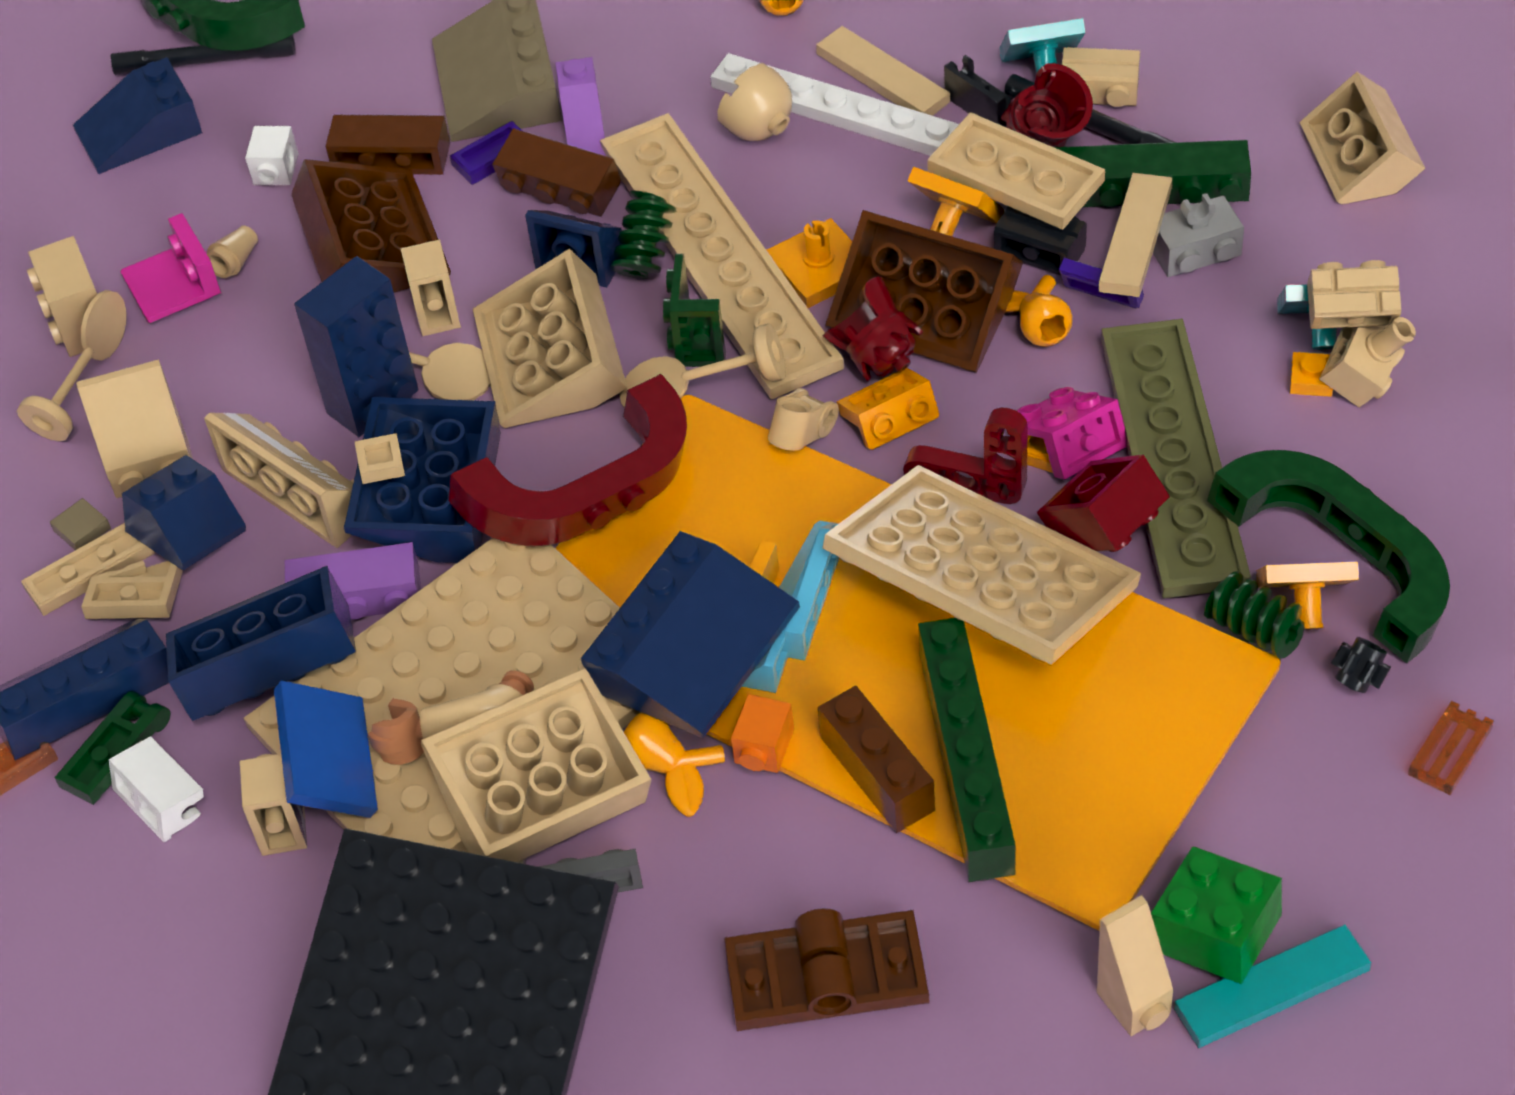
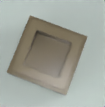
M81 498L50 521L53 531L74 550L95 540L111 529L108 519L84 498Z

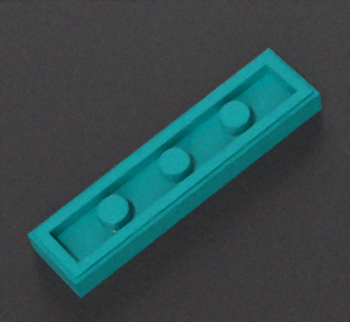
M1345 924L1252 966L1242 984L1225 978L1176 1000L1174 1010L1197 1047L1201 1048L1370 971L1371 961Z

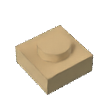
M397 433L354 441L363 484L405 476Z

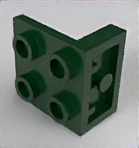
M684 253L675 254L674 268L667 269L666 273L667 293H671V297L664 298L663 300L664 323H671V326L667 328L668 350H675L676 359L685 367H701L726 360L720 299H690Z

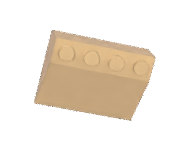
M571 249L566 250L473 308L493 398L496 403L498 419L502 427L508 428L592 409L627 389L596 273Z
M586 668L421 740L424 753L468 853L512 862H519L645 803L651 783V777Z

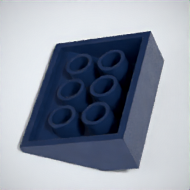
M372 397L363 440L397 433L405 476L363 484L359 464H357L344 525L345 533L384 546L413 542L415 553L418 557L438 563L460 562L481 546L483 533L470 525L448 501L450 478L452 473L486 457L495 466L501 435L495 401Z
M680 531L581 657V662L602 696L704 738L798 611L800 604L798 600L718 545Z

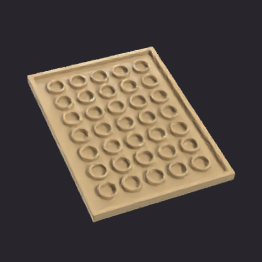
M491 538L354 637L355 653L348 655L339 663L327 664L312 670L292 683L362 697L367 733L372 731V724L392 719L388 707L392 698L413 703L417 707L420 716L422 708L485 691L488 686L501 683L506 672L510 670L526 674L532 680L534 690L583 669L581 657L620 607L552 545L524 546ZM273 696L243 719L247 728L275 755L281 754L275 696ZM603 696L622 729L637 714L642 713ZM369 741L378 810L371 818L329 810L325 811L343 830L346 828L463 852L466 847L459 836L425 753L410 763L392 765L383 761L379 752H376L371 747Z

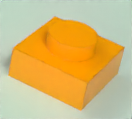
M1293 352L1290 394L1332 397L1333 389L1320 380L1330 354Z

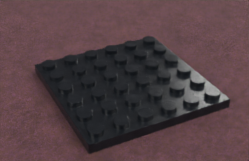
M344 828L268 1095H567L619 886L613 881Z

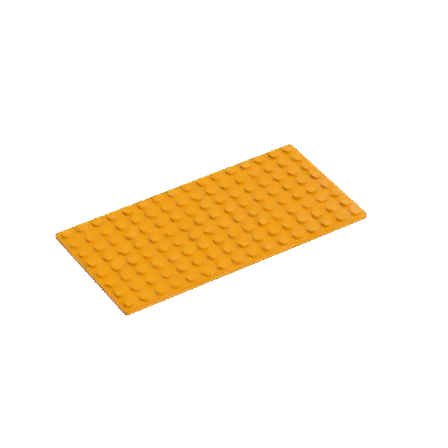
M684 395L681 400L687 417V431L680 466L671 483L656 497L645 502L638 510L634 512L627 511L611 519L608 524L598 530L591 529L575 538L561 542L555 549L619 607L623 605L680 531L718 545L747 566H749L757 546L762 540L775 543L777 546L779 572L773 584L779 587L815 523L820 520L841 523L892 484L807 446H804L801 450L792 451L778 448L768 441L769 429L695 396ZM839 558L805 661L793 658L787 659L776 693L741 687L707 735L732 747L731 736L748 694L791 703L794 731L779 771L890 826L820 736L818 706L856 685L934 780L935 811L903 829L901 832L965 864L920 660L918 623L955 617L929 602L917 599L913 594L889 582L880 580L874 574L854 564L844 562ZM1134 592L1129 594L1052 665L1043 660L1035 659L1029 653L1003 640H998L992 637L990 633L964 621L1016 844L1015 875L994 879L1100 931L1101 918L1134 900L1280 670V659L1275 655Z

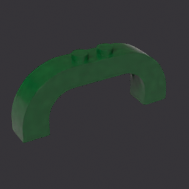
M140 0L143 7L154 19L163 21L176 33L180 32L192 41L212 49L233 51L259 48L281 41L305 28L299 0H241L236 2H219L215 0Z
M1289 450L1253 452L1233 460L1215 473L1207 501L1237 526H1241L1254 515L1268 508L1289 507L1298 509L1316 518L1386 574L1395 585L1399 597L1383 608L1372 636L1405 663L1410 662L1425 649L1431 641L1449 599L1450 580L1445 562L1437 548L1424 533L1410 523L1403 515L1392 509L1369 488L1363 486L1341 468L1306 453Z

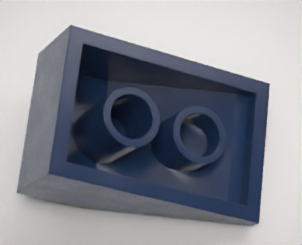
M167 57L132 70L73 124L74 130L98 174L202 134L193 101Z

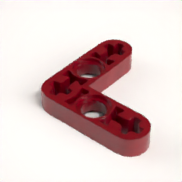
M996 408L991 412L984 429V458L918 445L909 451L903 467L904 475L917 465H920L994 502L1002 504L1017 503L1021 499L1027 482V421L1021 413L1014 409ZM1004 429L1007 430V434L1010 436H1003ZM997 453L1006 454L1012 457L1014 460L1003 458ZM958 472L966 473L972 476L973 478L962 476Z

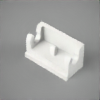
M151 736L109 759L112 789L163 842L171 839L172 834L188 826L201 815V812L196 807L188 809L185 813L183 811L204 797L203 788Z

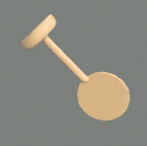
M104 290L98 293L89 303L81 326V343L84 351L52 400L40 396H30L24 398L17 409L18 417L33 432L53 441H64L68 438L73 429V423L68 413L60 406L90 359L102 361L109 358L118 348L123 338L126 326V307L124 299L118 292Z
M764 324L755 329L752 340L754 352L690 370H687L675 358L668 356L651 358L640 363L628 373L625 378L627 389L619 393L621 403L625 408L628 389L660 374L672 385L680 399L687 391L689 380L757 362L762 375L767 380L772 382L783 380L786 376V366L780 340L772 325Z
M464 343L443 345L432 351L428 357L409 352L411 362L423 366L421 373L425 388L432 396L438 399L475 400L485 394L491 386L483 351L474 345Z

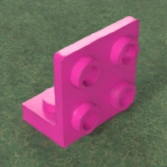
M183 213L168 218L173 233L167 236L171 249L121 269L122 277L148 323L157 321L221 293L211 261Z
M1063 387L1052 391L1049 394V399L1039 404L1025 405L1017 410L1027 421L1028 435L1044 439L1053 474L1056 478L1065 480L1080 472L1090 461L1105 459L1127 447L1125 426L1118 400L1115 398L1100 396L1097 392L1085 393L1075 391L1072 387Z

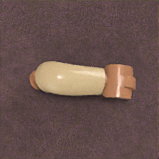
M510 670L506 672L501 683L488 686L485 691L422 708L420 716L417 707L413 703L392 698L388 704L392 719L372 724V731L367 733L371 747L376 752H379L380 757L386 763L392 765L410 763L424 753L421 740L534 690V684L526 674Z

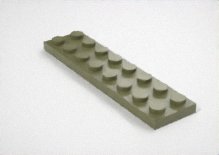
M1183 318L1101 328V341L1115 399L1118 400L1125 426L1128 455L1144 454L1170 495V498L1158 508L1159 514L1157 517L1145 524L1162 598L1211 593L1221 581L1225 580L1234 571H1239L1243 574V583L1247 579H1251L1238 526L1207 501L1215 473L1222 468Z

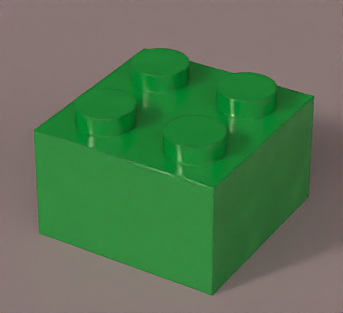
M1192 846L1151 912L1163 955L1242 984L1282 916V878Z

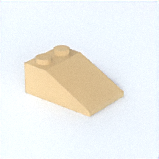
M159 359L76 382L105 472L116 498L122 497L124 491L181 457L187 455L193 459L186 432Z

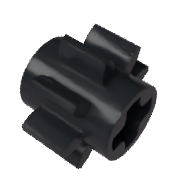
M1356 637L1352 646L1342 642L1331 664L1339 667L1335 678L1345 686L1360 693H1366L1370 684L1379 689L1391 668L1383 663L1387 652L1380 646L1361 637Z

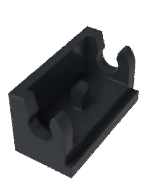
M967 55L963 56V68L961 71L958 70L957 64L952 61L944 66V89L950 92V101L967 113L971 112L1006 127L1007 123L1001 119V116L1011 100L1020 91L1013 87L1010 93L1011 97L974 73V61Z

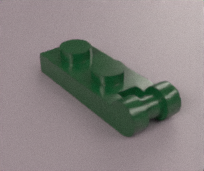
M134 691L128 692L54 777L58 786L94 805L112 784L109 759L152 736L155 732L162 731L170 720V710L159 703L152 705L147 703L144 696ZM138 719L135 724L130 722L131 720Z

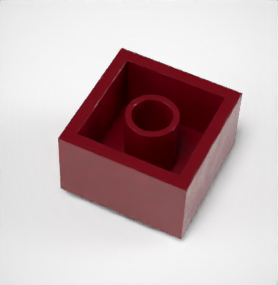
M1144 454L1090 461L1041 507L1037 514L1047 528L1095 551L1109 550V552H1116L1130 543L1132 540L1130 535L1139 526L1145 525L1157 517L1159 514L1158 508L1170 498V495Z

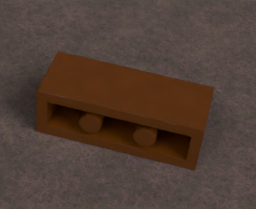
M333 115L325 148L329 162L410 169L413 175H443L450 147V139L444 115Z
M514 128L492 164L501 186L511 193L518 194L522 192L535 196L547 204L554 202L567 206L579 214L590 213L602 217L621 183L614 158Z
M856 685L818 706L821 739L896 833L935 811L934 780Z

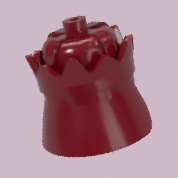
M1048 63L1038 70L1034 85L1024 89L1011 100L1001 119L1006 121V128L1051 147H1064L1068 138L1080 132L1090 120L1093 110L1092 95L1088 85L1077 72L1061 64Z
M881 276L868 280L864 285L863 296L866 301L844 321L828 329L822 335L829 342L849 353L850 359L856 364L867 382L871 379L869 370L880 377L890 374L894 369L899 373L904 371L911 364L908 358L914 352L916 343L911 333L918 336L923 333L915 322L896 308Z

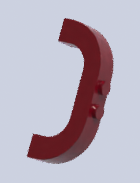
M662 374L655 376L627 390L623 417L643 441V444L637 450L562 487L549 491H532L512 484L486 457L451 474L448 501L474 528L492 538L511 544L524 546L551 545L568 541L591 529L598 530L608 524L611 519L627 511L634 512L641 508L645 502L660 494L675 477L680 466L687 431V417L682 400Z

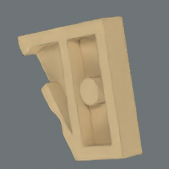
M142 560L127 565L118 571H109L90 578L81 606L85 619L169 618L183 570L169 561L146 568Z

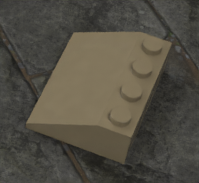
M493 0L432 38L451 142L485 136L511 121L520 129L562 121L536 0Z

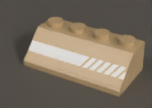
M209 413L204 417L221 468L226 474L335 548H339L352 536L345 533L344 525L354 479L348 480L339 474L330 462L326 460L319 461L310 455L300 442L289 441L271 423H262L250 414Z

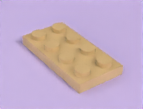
M971 112L927 159L929 172L982 191L993 200L1062 230L1105 181V169Z

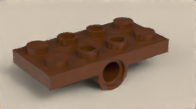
M814 909L800 915L795 921V927L724 938L737 1031L930 1003L914 910L843 920L842 915L836 910Z

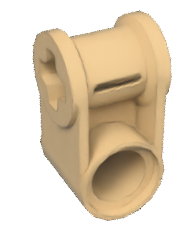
M798 388L786 396L779 397L776 401L768 441L781 449L801 450L804 446L819 438L826 437L831 432L838 417L839 407L835 402L828 401L824 403L809 396V392L803 388Z

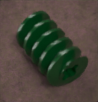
M634 190L629 192V195L634 200L628 201L625 208L630 215L624 216L622 220V225L627 230L620 231L618 235V240L623 245L617 246L614 251V255L619 260L613 261L610 268L626 277L647 279L649 273L661 272V267L654 264L652 258H664L665 252L655 246L656 243H668L669 238L660 233L659 230L660 228L672 227L673 223L664 218L663 214L675 213L676 207L660 196Z
M1239 571L1232 572L1216 586L1209 595L1204 607V616L1207 619H1214L1218 625L1228 627L1234 634L1243 635L1247 641L1257 643L1265 651H1272L1279 659L1289 656L1298 647L1303 637L1305 624L1300 619L1302 606L1295 602L1287 607V598L1282 594L1276 595L1272 599V590L1267 586L1258 590V583L1254 579H1247L1243 583V574Z

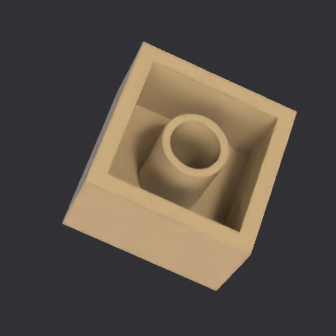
M74 236L29 251L28 253L34 267L27 269L34 291L43 290L44 292L37 295V299L45 318L54 317L53 321L48 322V326L55 344L64 342L69 357L84 351L81 343V326L89 303L97 295Z

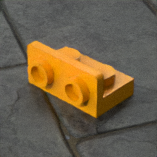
M906 368L901 373L896 372L836 401L840 415L859 427L864 445L869 450L890 442L939 417V410L930 380L909 368Z

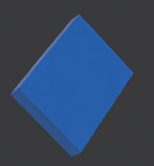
M281 680L274 688L287 803L371 818L378 810L363 698Z

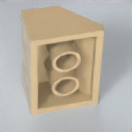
M1358 71L1299 122L1336 201L1342 205L1396 194L1426 169L1386 89Z

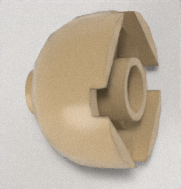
M759 63L750 67L734 81L739 87L732 96L725 93L722 97L717 111L718 121L740 139L761 141L773 135H779L788 126L790 121L789 115L792 110V93L786 81L770 66Z

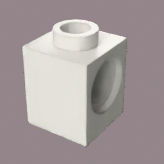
M254 126L245 157L253 185L291 184L299 154L291 126Z

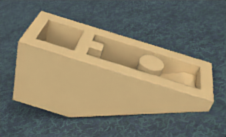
M1142 895L1100 919L1097 994L1130 1036L1143 1029L1153 1030L1164 1023L1171 1013L1173 995L1172 983L1148 902Z

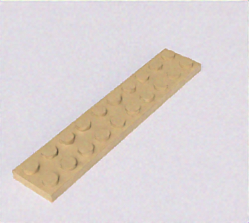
M669 113L600 140L605 155L614 158L620 178L629 192L637 190L652 193L664 198L669 204L676 207L675 213L663 214L664 218L673 223L672 227L660 228L659 232L669 238L668 243H665L674 258L675 254L684 253L687 277L701 298L720 299L723 330L740 355L754 352L753 333L758 326L771 324L775 329L784 354L785 378L776 382L769 381L762 375L757 362L748 364V367L771 400L844 369L843 357L834 344L822 336L825 333Z

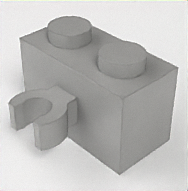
M1206 193L1202 195V202L1193 205L1190 204L1188 199L1183 200L1180 209L1164 214L1153 254L1167 277L1191 272L1221 261H1227L1242 255L1244 226L1224 195L1210 199Z

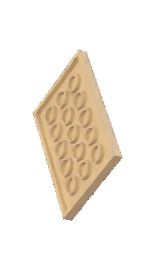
M917 465L825 534L822 548L838 556L844 562L854 564L874 574L880 580L889 582L913 594L917 599L929 602L952 614L956 619L966 621L990 633L992 637L1003 640L1029 653L1033 658L1043 660L1050 665L1138 587L1141 576L1140 572L920 465Z

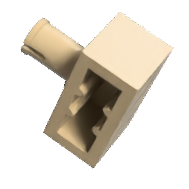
M1398 317L1388 326L1343 327L1320 380L1359 408L1373 397L1376 399L1381 398L1392 384V378L1389 377L1392 369L1399 363L1405 353V349L1402 347L1411 342L1416 335L1413 324L1404 317Z

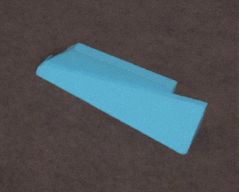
M820 520L812 527L779 586L780 589L799 601L800 608L742 687L776 693L787 659L793 658L805 661L839 560L838 556L822 549L824 537L838 523Z

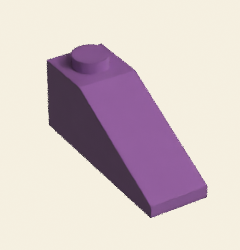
M587 57L555 62L567 145L606 156L600 140L604 139L605 135L593 58Z

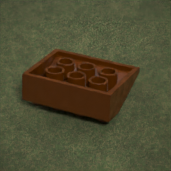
M309 159L303 160L291 196L321 282L358 256L390 278L393 292L409 289L410 286L401 248L439 240L412 170ZM444 255L446 266L450 276L451 270Z
M862 210L825 326L833 328L855 312L866 301L863 296V287L866 282L874 277L881 276L896 308L915 322L923 331L920 336L911 333L916 342L913 353L977 373L1011 301L1023 261L1007 252Z

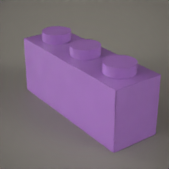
M413 542L284 560L285 583L328 566L349 605L351 619L387 614L421 590L420 567Z

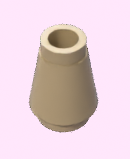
M240 226L208 247L207 255L216 276L227 278L239 273L258 242L257 234L253 229L248 226Z

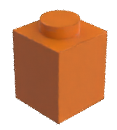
M751 694L747 695L731 736L735 764H740L752 771L766 770L774 773L779 772L794 731L791 703Z

